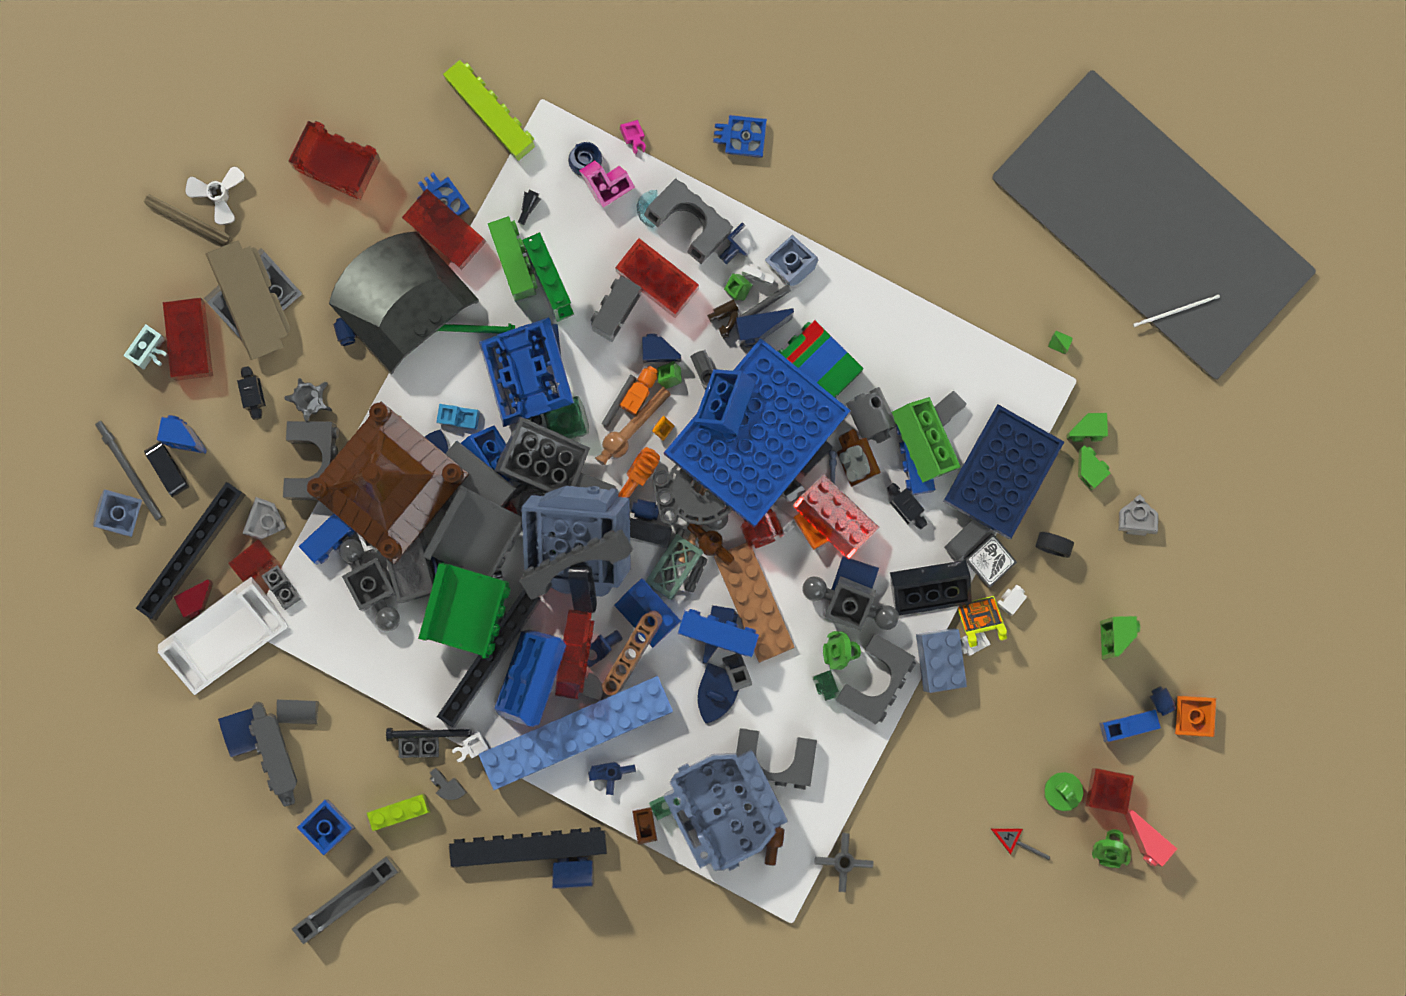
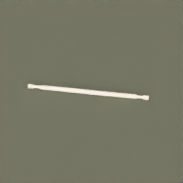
M1218 294L1212 298H1207L1180 307L1178 309L1148 318L1139 323H1134L1133 327H1137L1141 324H1146L1151 321L1210 302L1211 300L1220 298V296Z

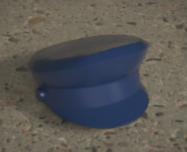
M590 142L576 144L568 158L571 170L580 176L582 175L579 170L591 162L596 161L600 165L602 163V154L599 148Z

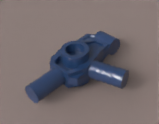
M616 762L595 765L588 772L589 781L607 780L606 795H614L615 780H621L622 774L636 772L635 764L621 767Z

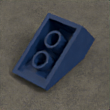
M794 309L737 317L736 329L739 346H744L745 349L753 348L760 338L764 340L793 319Z
M577 857V861H569V858H558V862L553 863L552 889L593 886V860H589V857Z

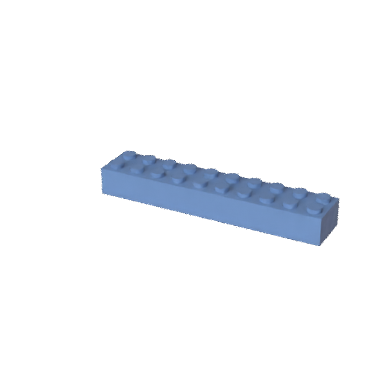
M658 676L478 755L493 790H497L668 715L673 710Z

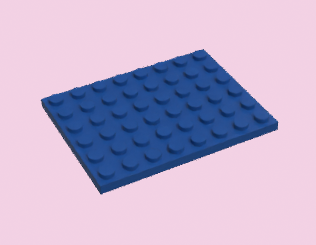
M761 338L733 370L743 371L756 381L737 434L721 433L694 422L695 415L663 453L753 527L758 524L851 411Z

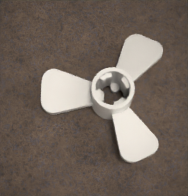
M232 167L222 183L213 181L208 185L195 177H190L187 180L185 191L190 198L209 197L215 204V222L218 225L231 224L235 221V216L226 203L229 198L228 190L242 182L245 175L237 167ZM220 188L222 195L214 198L213 195L217 194L215 190Z

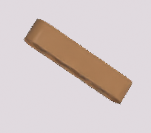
M650 611L639 621L602 684L605 694L615 695L624 687L662 623V616L659 612ZM649 616L655 619V625L649 624ZM639 633L645 635V641L639 639ZM629 649L635 651L636 657L629 655ZM619 665H623L626 668V673L620 672ZM610 681L616 683V689L610 687Z

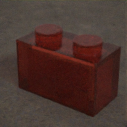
M258 539L228 564L239 578L245 582L251 576L255 580L259 576L257 573L262 569L267 570L274 564L273 560L276 558L266 545Z

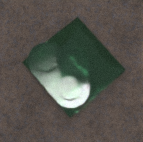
M579 396L573 397V404L544 413L547 429L570 439L589 434V423L584 405Z

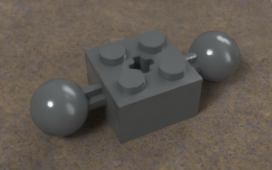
M356 539L345 540L340 546L339 553L345 562L352 563L354 570L343 575L342 578L359 610L363 612L374 606L377 611L375 622L378 628L383 631L396 629L400 623V615L396 609L388 607L384 601L395 595V591L380 560L375 558L364 563L362 559L364 555L362 543ZM368 580L374 582L372 589L365 588L368 585Z
M816 576L809 577L803 583L802 591L808 600L819 601L823 598L830 601L825 613L826 618L859 631L862 630L867 616L873 618L876 625L883 630L893 629L898 624L899 614L894 607L889 605L879 608L872 606L876 596V590L841 576L835 590L827 588L825 581ZM851 601V602H853L854 604H852L851 606H849V605H848V602Z

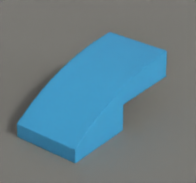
M439 404L436 423L477 430L480 411Z

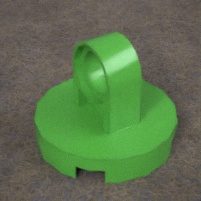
M832 631L827 635L829 639L827 644L824 643L823 658L825 664L830 665V669L842 670L849 661L860 657V646L856 642H850L846 633ZM851 647L854 650V656H851Z
M1066 772L1056 773L1045 783L1044 796L1048 804L1054 809L1060 811L1072 810L1082 801L1083 786L1080 780L1073 774Z
M1112 829L1107 832L1105 840H1100L1094 844L1092 857L1099 859V864L1103 866L1120 868L1121 864L1129 865L1132 852L1127 845L1123 844V833L1117 829ZM1111 836H1117L1120 839V841L1110 840L1109 838Z

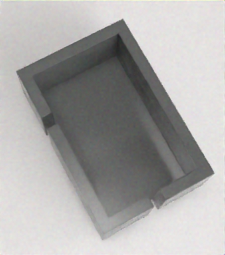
M622 275L619 280L615 279L610 287L612 289L609 296H604L600 304L602 305L600 311H595L590 320L592 322V330L611 342L614 341L621 329L618 326L619 323H625L642 295L641 287Z

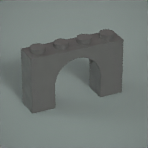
M676 178L657 196L644 213V216L657 227L674 212L687 211L694 214L700 220L703 231L691 243L687 253L700 264L720 246L733 229V226L727 219L722 218L713 207L708 206L699 195L694 194L685 183L680 182Z
M287 421L286 441L291 444L317 445L322 453V465L317 473L311 477L284 478L283 498L287 500L319 501L308 493L307 484L311 479L319 478L338 455L336 439L339 437V428L333 422Z
M874 634L864 651L881 660L888 667L891 677L888 688L878 696H868L845 684L836 702L876 725L878 721L883 722L887 715V712H885L888 705L892 706L897 697L894 695L897 688L901 689L907 680L904 678L907 671L911 672L916 662L913 661L915 656L881 636Z
M740 728L736 750L737 756L751 749L756 756L759 731ZM797 737L794 760L790 767L779 773H771L762 768L767 780L775 781V785L786 787L787 783L794 784V788L806 790V786H811L817 740Z

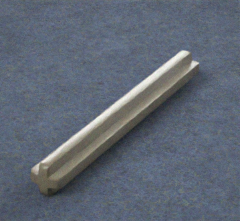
M152 195L146 196L144 200L146 205L223 245L229 243V235Z

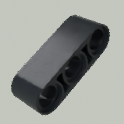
M158 442L144 450L146 457L172 498L189 488L188 483L163 443Z
M571 565L568 577L573 609L575 612L595 613L597 597L592 567Z

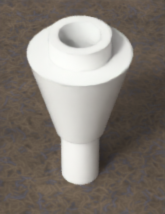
M773 504L769 510L773 513L780 531L788 533L795 527L794 518Z

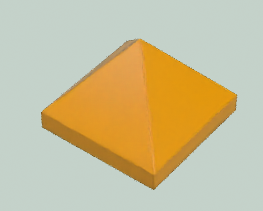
M662 416L655 424L652 432L664 441L675 426L665 416Z

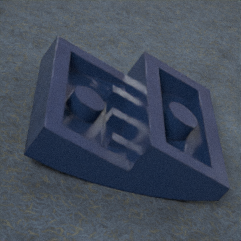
M842 556L831 589L835 590L840 576L873 589L879 568Z
M251 708L218 719L231 758L256 750L255 743L258 742L256 736H252L249 729L251 720L254 719Z

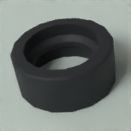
M1040 532L1035 547L1056 556L1069 558L1074 542L1059 535Z

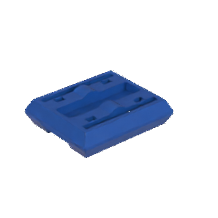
M549 317L479 342L503 427L518 423L520 417L530 419L574 403ZM542 340L544 347H541L538 341ZM494 348H498L496 349V353L500 355L498 360L500 363H502L503 369L499 370L495 353L493 350ZM503 353H506V357L508 360L503 358ZM555 385L557 393L553 392L551 386ZM504 388L510 390L509 398L513 400L511 405L512 408H515L516 413H511Z
M533 630L521 631L494 708L499 716L530 727L540 724L566 648V644L561 638Z

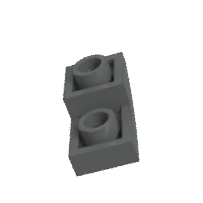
M954 390L941 400L934 408L942 426L950 422L952 417L965 408L967 403Z
M278 565L262 575L267 586L274 593L284 610L301 600Z
M439 737L398 738V758L439 757Z

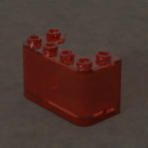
M308 121L288 161L292 168L331 188L361 200L381 160L376 149L370 145L361 146L353 141L350 144L344 141L345 138L335 133L333 136L329 134L324 124L318 121H314V123Z

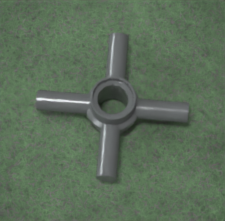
M842 833L841 852L835 858L815 857V865L834 866L839 872L838 892H846L847 873L853 867L873 868L874 864L872 860L854 859L849 853L850 833ZM842 857H846L849 861L846 868H842L839 864Z

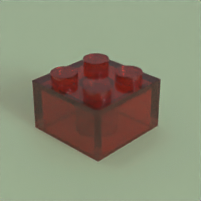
M1092 768L1085 806L1127 814L1134 776Z

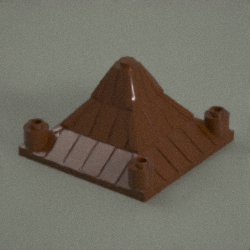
M381 401L370 407V416L319 478H313L308 482L307 491L375 547L382 556L396 564L470 474Z

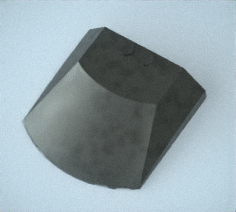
M415 231L387 237L360 253L339 277L332 291L329 305L388 372L393 374L396 367L409 353L462 309L474 303L477 304L479 299L421 235Z

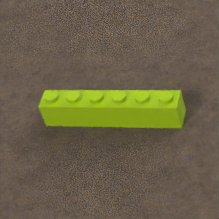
M459 60L443 76L516 160L519 161L535 147L533 143L534 137L529 131L524 132L520 128L522 124L516 117L512 119L508 114L510 110L504 103L500 105L496 101L498 97L492 90L488 91L484 87L486 83L480 76L476 78L472 74L474 72L472 67L468 63L464 64Z

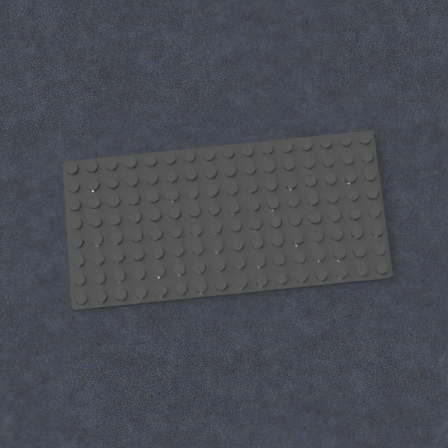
M1094 70L1086 74L992 176V179L1145 318L1148 319L1219 294L1220 298L1151 321L1155 327L1215 380L1220 378L1316 273V269Z

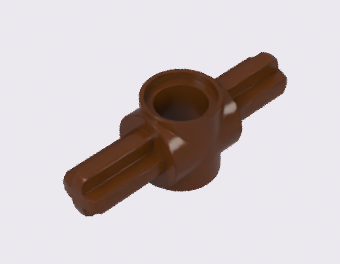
M690 523L687 526L688 530L699 539V549L703 550V554L708 556L716 554L727 565L733 562L734 556L722 546L724 544L722 542L723 538L719 532L715 530H708L706 532L697 524Z
M781 826L775 828L776 833L766 844L764 862L766 865H776L778 847L781 848L783 846L785 829L781 828Z

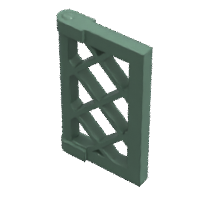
M676 534L649 575L646 583L658 590L669 600H673L679 588L704 553L703 550L679 534ZM679 542L682 543L684 550L674 552ZM693 551L696 554L689 562L687 552ZM684 553L685 563L676 565L675 555ZM672 556L673 566L664 568L665 563ZM686 566V569L678 578L677 568ZM673 569L675 579L666 581L664 571ZM661 572L662 582L657 583L654 580ZM675 582L676 584L671 592H669L666 584Z

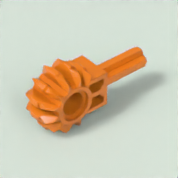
M648 447L641 450L627 472L629 479L619 492L618 497L630 498L638 484L641 486L645 484L659 464L660 456L656 451Z

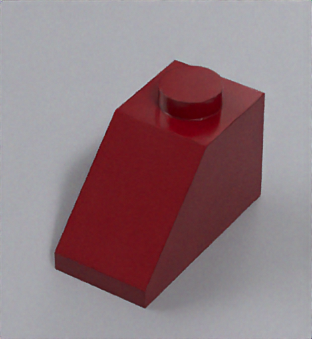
M207 579L174 596L184 618L190 617L192 620L201 614V611L205 610L213 586L212 580Z

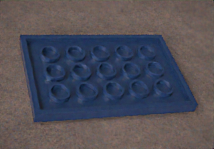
M997 404L943 502L1011 540L1062 448L1064 441Z

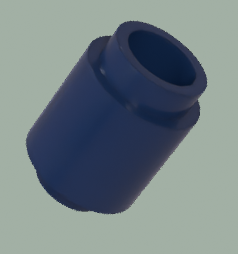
M342 318L336 319V323L333 326L338 342H340L341 346L354 344L356 342V334Z
M638 499L637 502H633L631 513H634V518L652 521L658 519L659 510L656 502Z
M1159 686L1151 691L1152 695L1149 697L1158 713L1160 712L1164 716L1176 710L1175 702L1167 687L1163 689L1162 686Z

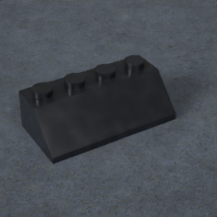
M966 560L890 572L894 608L899 616L972 604L971 578Z

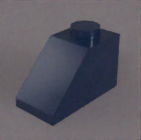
M646 334V337H642L643 363L681 362V354L664 338L658 337V334Z

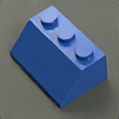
M713 369L694 422L721 433L737 434L756 381L743 371Z
M168 415L167 418L161 417L157 436L159 442L171 448L207 453V449L194 430L187 425V422L173 415Z
M495 426L472 434L461 442L463 446L493 470H495L501 453L506 446ZM500 475L501 477H503V478H504L506 481H508L509 483H511V482L513 481V480H511V479H509V478H507V477H504V476Z
M643 578L614 604L634 628H636L641 618L648 612L657 611L661 614L662 623L649 643L652 648L681 623V620ZM649 616V624L655 625V619ZM639 633L645 639V635L643 633Z

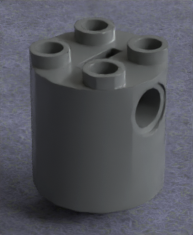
M880 387L871 390L869 394L865 395V393L854 397V400L846 403L847 408L851 410L850 414L861 438L872 439L877 444L891 438L889 431L897 427V424Z

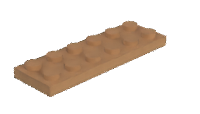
M748 541L727 550L734 556L733 562L729 565L725 564L715 555L714 559L744 629L745 627L755 629V634L759 635L754 650L758 662H763L795 648L750 542Z

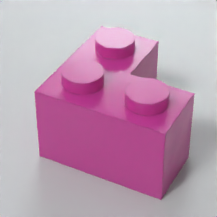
M593 161L579 170L595 200L603 208L635 188L628 173L621 166L606 174L603 167L596 161Z

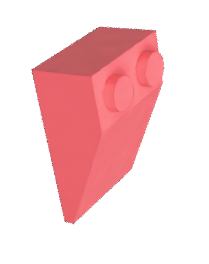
M1125 809L1123 813L1137 846L1144 855L1143 860L1151 866L1163 867L1177 848L1133 810Z

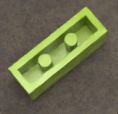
M421 794L367 812L372 831H376L430 813L425 794Z

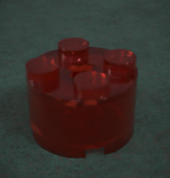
M772 509L768 510L755 527L746 520H743L744 523L740 527L749 549H752L753 545L755 549L774 542V537L777 535L780 538L785 535L777 514Z

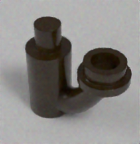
M733 299L714 308L713 313L707 315L710 322L716 319L720 321L730 316L726 327L721 325V328L718 329L723 339L729 338V333L736 324V318L738 317L739 309Z

